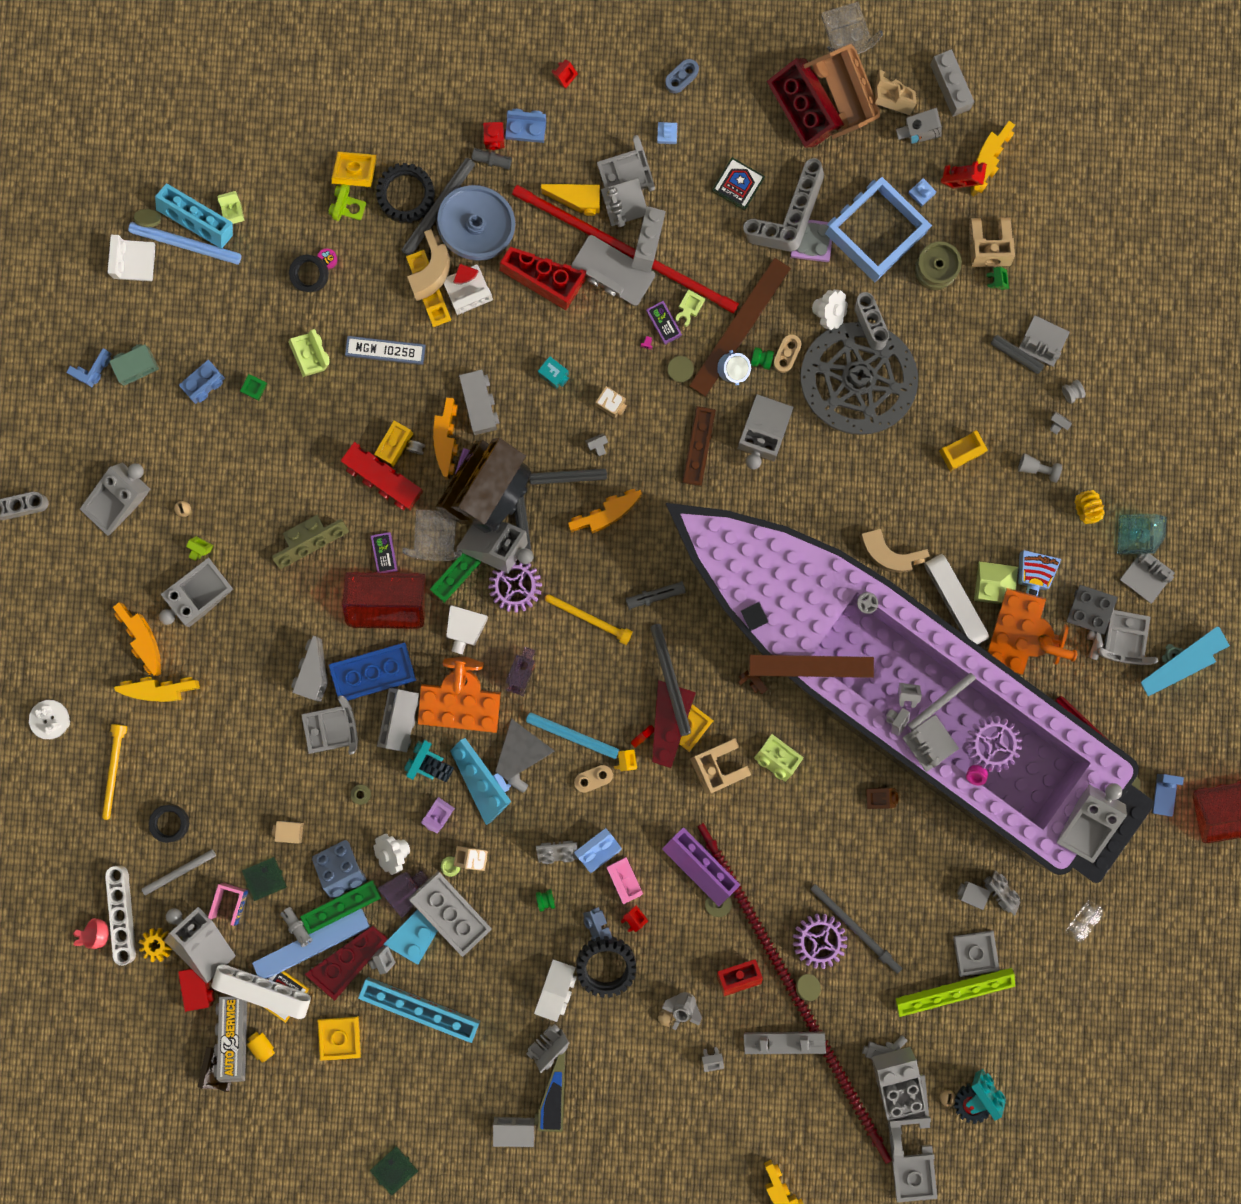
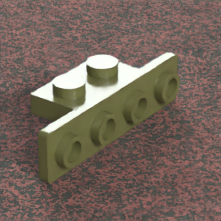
M315 515L284 532L283 535L289 547L276 553L272 558L279 569H282L349 533V530L342 519L324 527L319 516Z

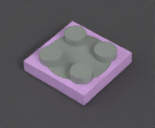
M809 220L801 244L797 250L791 251L790 258L829 262L832 240L825 234L829 227L827 225L829 222Z

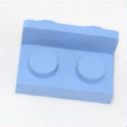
M605 828L574 853L587 870L592 873L620 852L622 848Z

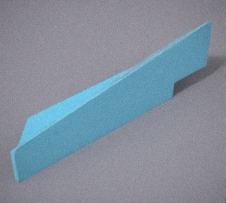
M1215 627L1145 678L1141 685L1147 696L1215 663L1213 654L1230 646L1221 629Z

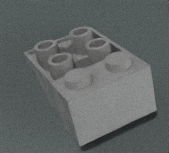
M313 636L312 639L307 641L305 647L307 654L299 663L298 669H300L298 677L294 678L291 688L294 689L292 693L321 702L328 680L322 639Z
M911 1047L871 1057L888 1121L927 1111L918 1064Z

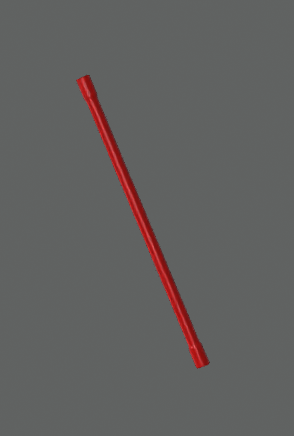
M519 185L515 186L512 192L513 196L534 205L589 236H595L634 259L636 249L539 198ZM654 259L651 269L711 300L733 314L737 310L739 303L716 293Z

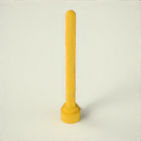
M550 594L545 596L546 602L617 636L620 643L628 644L633 631L627 628L618 629Z
M111 724L110 732H112L113 744L102 814L104 820L110 819L121 739L127 733V726Z

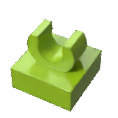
M197 536L190 539L186 546L192 550L189 558L197 561L201 556L210 553L213 545Z

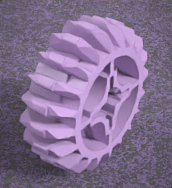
M515 562L510 571H521L515 578L505 576L506 573L503 571L497 572L493 570V574L497 577H490L489 580L495 582V584H491L488 587L489 589H495V591L490 593V596H498L494 599V603L502 601L499 606L501 609L508 605L507 611L510 612L513 606L515 613H518V606H521L522 610L526 611L524 606L526 603L529 607H533L530 600L538 601L534 594H541V591L536 589V587H542V583H536V580H539L541 577L540 575L533 576L537 572L536 568L529 571L530 563L523 567L524 564L521 562L519 565H516L517 562ZM526 575L530 577L532 582L530 592L523 587ZM500 580L508 585L505 597L501 595L499 590ZM508 581H510L511 583L513 581H519L518 585L523 591H521L520 589H515V591H513L512 586ZM517 593L526 596L525 599L518 602L509 601Z
M987 716L986 722L984 719H979L980 726L976 723L972 725L976 731H968L972 739L966 738L965 741L971 742V746L965 748L966 750H972V753L968 755L969 758L976 757L973 761L974 765L981 762L980 766L983 769L987 766L988 772H992L994 767L996 772H1001V766L1007 770L1009 769L1008 763L1011 765L1015 764L1012 757H1020L1015 751L1022 750V746H1017V742H1021L1022 738H1015V735L1019 734V730L1011 731L1015 726L1013 723L1006 726L1008 719L1005 718L1000 723L999 716H995L994 721L991 716ZM987 728H998L990 737L982 735V732ZM1003 731L1008 737L1009 748L1003 743ZM986 740L995 741V743L997 744V746H999V747H1001V748H994V747H993V750H992V744H990V742H988V741H986ZM979 741L985 746L984 757L979 750ZM998 751L1006 754L998 761H989L991 756H994Z
M815 914L814 921L811 916H807L809 923L806 924L805 921L801 920L800 922L804 926L803 929L798 926L796 927L800 935L793 934L794 938L799 939V941L793 942V946H800V948L795 950V953H803L799 959L802 961L807 957L805 964L808 966L813 961L814 968H817L818 963H820L821 968L825 969V962L831 967L833 966L831 959L839 962L840 960L836 955L844 956V952L840 950V947L847 948L846 944L841 943V941L847 940V937L840 936V934L845 932V929L841 928L838 930L837 928L840 927L841 923L836 922L833 925L835 918L830 917L827 921L826 914L822 915V920H820L819 914ZM825 925L819 933L814 934L808 931L813 926ZM830 929L833 930L836 937L835 946L828 942ZM805 936L812 941L810 954H808L804 946ZM811 936L815 938L823 936V941L829 946L824 944L817 946L818 943ZM822 949L832 951L827 956L815 957Z

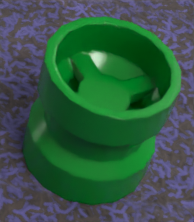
M755 347L751 366L757 367L761 364L760 366L763 369L770 370L774 351L767 350L762 352L761 348Z

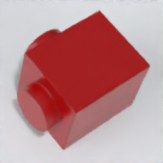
M503 122L483 123L485 149L498 150L505 148Z

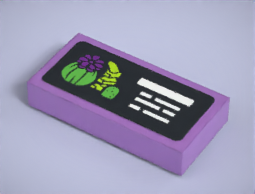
M664 301L646 310L664 345L682 336Z
M391 532L372 535L371 540L378 575L397 572Z

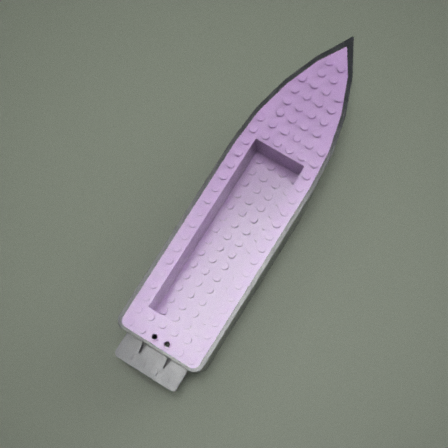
M665 503L697 571L723 611L762 655L874 657V678L787 676L815 704L1031 863L1057 875L1066 874L1074 868L1093 883L1101 882L1154 806L1151 798L1132 785L1138 775L1139 768L1137 762L1131 756L894 583L843 551L787 526L736 512ZM871 592L877 597L878 607L876 611L870 614L860 611L857 605V599L860 594ZM760 602L769 622L750 631L741 610ZM972 673L976 679L928 718L930 719L936 714L959 749L941 761L938 766L926 772L902 738L911 732L909 727L906 725L899 736L892 733V725L886 722V715L890 709L899 714L901 709L904 708L910 712V720L907 723L909 724L964 677ZM899 683L920 685L922 697L920 703H917L915 708H911V701H905L904 706H900L898 695ZM987 716H991L993 721L995 716H999L1000 723L1006 718L1008 719L1006 726L1010 723L1015 725L1011 731L1019 730V734L1015 735V738H1022L1021 742H1017V746H1022V750L1015 751L1020 757H1012L1015 764L1011 765L1008 763L1009 769L1007 770L1001 766V772H996L994 767L992 772H988L985 784L980 786L971 784L967 780L966 774L968 768L974 765L973 761L976 757L969 758L968 755L972 753V750H966L965 748L971 746V742L965 741L966 738L972 739L968 731L972 730L975 732L976 730L972 725L976 723L980 726L979 719H984L986 722ZM987 728L982 732V735L990 737L998 728ZM1003 731V743L1009 748L1008 737ZM986 740V741L990 742V744H992V750H993V747H994V748H1001V747L997 746V744L995 743V741ZM979 741V750L984 757L985 746ZM998 751L994 756H991L989 761H998L1006 754ZM1116 783L1122 788V795L1117 800L1126 804L1127 816L1094 863L1057 844V840L1088 785L1090 784L1105 793V789L1109 784Z

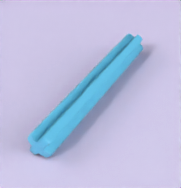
M529 713L526 718V722L608 757L616 759L619 749L536 714Z

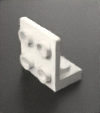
M111 235L108 274L113 279L152 281L155 243L123 240L119 235Z
M478 265L471 267L477 269L479 273L470 282L462 285L454 284L453 281L456 273L448 276L444 282L457 315L493 300Z

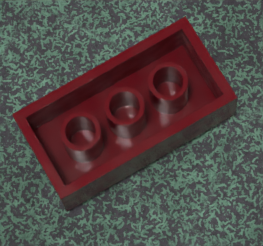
M796 58L766 82L804 147H816L843 127L844 123L811 66L804 68L803 65L808 63L807 59Z

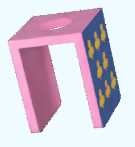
M226 883L218 884L208 919L216 918L224 890L240 894L231 921V925L235 926L239 923L249 890Z

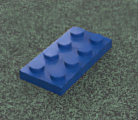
M406 643L329 664L337 697L343 695L348 701L417 681Z

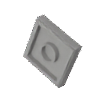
M993 930L953 936L960 977L1000 970Z

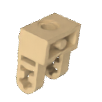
M1010 217L999 218L998 220L999 240L983 239L981 218H970L969 238L972 267L1011 266L1015 257Z
M736 738L690 758L706 795L751 775L748 766H745L724 776L717 765V757L739 748Z

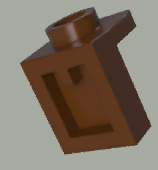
M748 670L739 676L740 681L737 682L739 686L749 679L751 681L749 686L755 693L763 694L768 690L759 676H749Z
M895 787L866 789L867 809L895 808L899 801Z

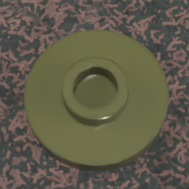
M142 209L134 214V222L142 227H154L161 221L160 214L155 210Z
M677 356L668 364V374L676 382H686L693 375L694 366L687 357Z
M707 896L705 907L710 915L723 917L731 910L732 901L728 897L718 906Z
M805 974L797 979L796 992L802 1000L809 1002L819 997L821 986L815 976Z

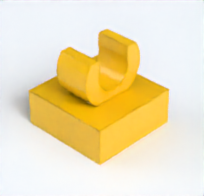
M635 749L618 751L617 758H619L620 765L614 766V769H620V771L637 769Z

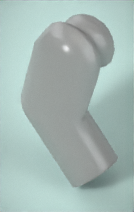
M1089 630L1087 639L1092 640L1093 645L1088 657L1098 660L1099 647H1103L1101 633Z
M520 774L507 781L522 793L528 788V784L520 780Z

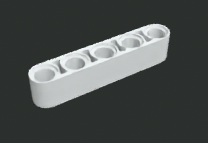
M940 554L925 562L924 566L961 633L977 645L989 639L987 630L946 557Z
M118 865L110 867L106 872L105 878L113 959L116 964L123 966L134 961L136 948L129 874L124 866ZM115 870H118L121 873V877L119 880H116L113 877V872ZM117 890H120L123 894L121 900L115 897ZM119 910H122L125 914L123 920L117 918ZM120 930L126 932L127 937L125 941L119 938ZM122 950H125L129 955L127 961L121 958Z
M228 965L217 966L211 985L213 989L297 1019H302L306 1016L311 1001L310 995L305 992Z

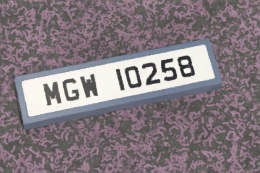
M347 336L345 356L424 365L426 345Z

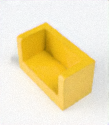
M393 421L374 455L379 460L395 467L408 441L413 436V432L400 423Z
M977 430L939 450L950 471L988 451Z

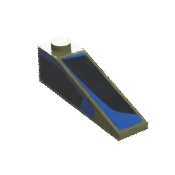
M565 1052L557 1056L539 1107V1113H535V1125H538V1131L563 1132Z

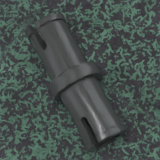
M474 148L472 154L473 161L486 163L490 167L498 166L510 170L512 157L496 154L495 151L488 152Z

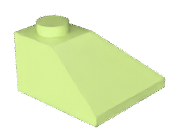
M979 561L974 601L1002 604L1006 588L1016 590L1018 567Z

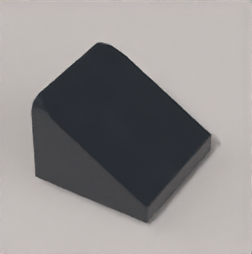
M760 602L741 610L750 631L769 622Z

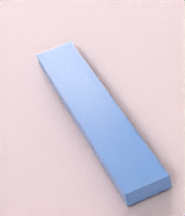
M359 909L309 934L313 940L307 946L301 947L297 940L252 964L257 976L269 979L370 928V925L363 910Z

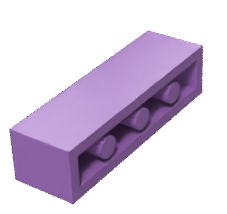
M684 827L662 849L718 906L740 886Z

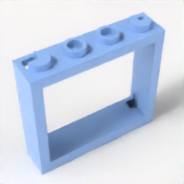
M883 177L877 182L873 180L866 187L867 191L864 194L860 192L853 199L854 203L851 206L847 204L841 210V216L832 218L827 224L829 227L825 232L874 282L914 246L932 226ZM877 190L917 228L879 266L838 228Z

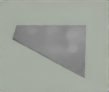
M511 719L495 772L508 781L555 751Z

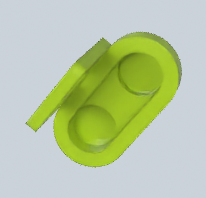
M341 184V186H336L334 196L338 199L335 204L331 203L329 208V215H332L335 221H339L342 215L356 220L362 219L366 202L348 197L350 185ZM355 203L360 206V210L358 213L352 214L346 206Z

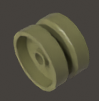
M937 241L930 243L923 249L915 262L914 271L917 280L922 286L931 290H941L948 287L961 270L962 260L960 253L953 245L947 242Z

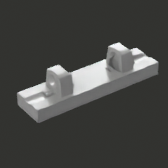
M745 1032V1054H826L825 1032Z

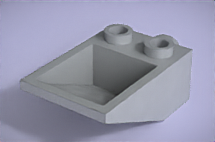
M758 394L756 395L737 448L751 453L746 458L748 468H759L762 463L760 457L775 462L794 407Z
M124 463L109 467L81 506L80 510L107 536L136 509L151 490L139 479L144 473L143 467L137 463H133L129 467Z
M501 522L495 532L490 531L488 533H484L472 525L457 546L458 551L507 574L517 559L522 564H529L534 558L533 552L525 548L528 544L526 531L505 522Z
M207 558L161 594L172 609L162 610L159 614V620L164 625H170L174 622L177 615L185 626L190 627L215 607L233 588L210 558ZM177 593V599L173 600L172 596ZM189 608L190 613L188 615H184V609Z
M1111 783L1106 787L1104 793L1089 784L1075 805L1057 840V844L1094 863L1127 816L1126 804L1117 800L1122 795L1120 785Z
M199 907L184 920L182 919L181 911L176 908L170 909L166 913L167 922L172 925L176 924L177 927L168 934L164 941L206 984L214 977L218 965H227L236 956L213 921L208 919V916Z

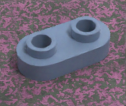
M686 59L666 77V89L671 93L681 92L697 77L699 72L697 62L692 59ZM691 69L692 73L688 74L686 70ZM677 82L678 86H672L671 83Z

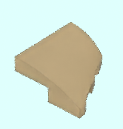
M879 70L875 86V104L910 115L917 104L916 92L904 86L897 79L894 81L888 80L884 77L885 72Z

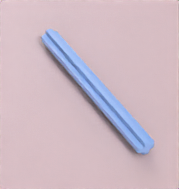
M131 222L128 231L132 234L234 264H239L241 261L240 253L221 249L159 229L142 227L135 222Z

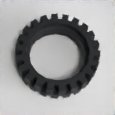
M395 164V167L392 168L390 166L388 171H384L382 177H379L378 185L376 186L377 200L382 211L393 221L412 223L415 220L417 222L421 217L424 218L434 204L435 192L433 183L426 171H423L419 166L416 167L415 164ZM402 175L417 178L424 187V198L421 204L410 211L397 210L387 200L389 184L395 178Z
M604 936V939L596 937V941L591 939L588 941V945L585 944L582 947V951L580 950L576 960L578 980L581 986H585V990L588 993L591 991L594 996L597 993L602 998H604L605 994H608V998L613 997V993L616 996L620 995L621 990L625 992L627 986L630 987L632 985V980L636 976V961L632 949L630 950V946L624 944L623 940L617 941V937L613 936L612 939H609L608 936ZM602 951L618 953L626 962L623 975L612 982L595 981L589 976L586 969L588 960L593 955Z

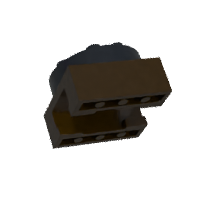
M501 438L492 439L490 444L484 440L475 441L435 507L460 524H472L484 533L495 532L506 516L514 513L517 508L516 503L518 499L522 498L527 492L526 484L531 471L529 466L523 463L526 455Z

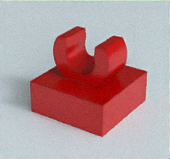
M565 59L563 62L558 63L559 67L556 71L552 70L551 72L559 84L567 88L578 73L571 62Z
M637 905L631 908L621 920L622 924L627 921L631 926L627 930L628 932L633 930L637 932L648 922V919Z

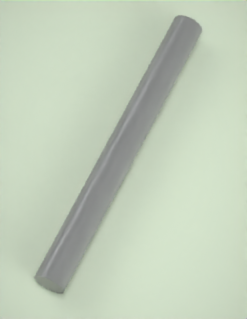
M969 673L907 724L909 729L912 731L973 682L976 679L975 676Z
M212 849L145 886L142 888L143 894L146 896L216 856L214 850Z

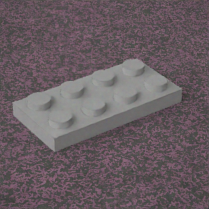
M439 871L408 898L462 957L492 930Z

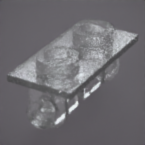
M1088 900L1065 932L1074 937L1079 943L1082 940L1085 941V938L1092 930L1087 925L1090 923L1095 926L1103 916V910L1100 906Z

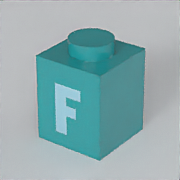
M551 356L538 370V375L555 389L559 386L563 387L569 379L568 370Z

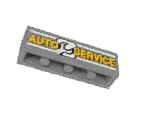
M233 996L219 997V1003H216V1015H219V1020L215 1025V1035L218 1036V1044H215L214 1053L217 1056V1064L214 1065V1077H217L219 1082L245 1081L247 1001Z

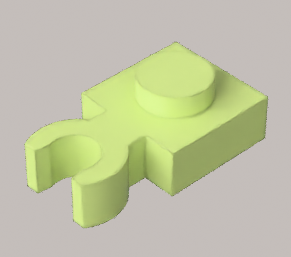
M688 290L679 305V309L683 310V312L677 314L675 322L678 323L679 319L684 317L686 319L684 327H688L690 315L697 316L705 302V298Z

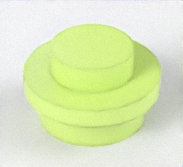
M446 857L441 862V871L444 875L452 877L459 873L461 868L454 866L455 857Z

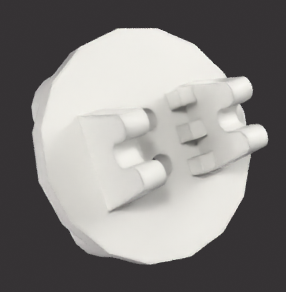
M45 700L32 708L29 715V725L36 736L42 739H55L60 737L70 726L69 714L63 704L58 701Z

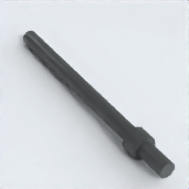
M816 884L810 888L832 912L879 956L878 959L883 964L886 963L896 974L902 970V967L891 958L892 955L887 950L884 951Z

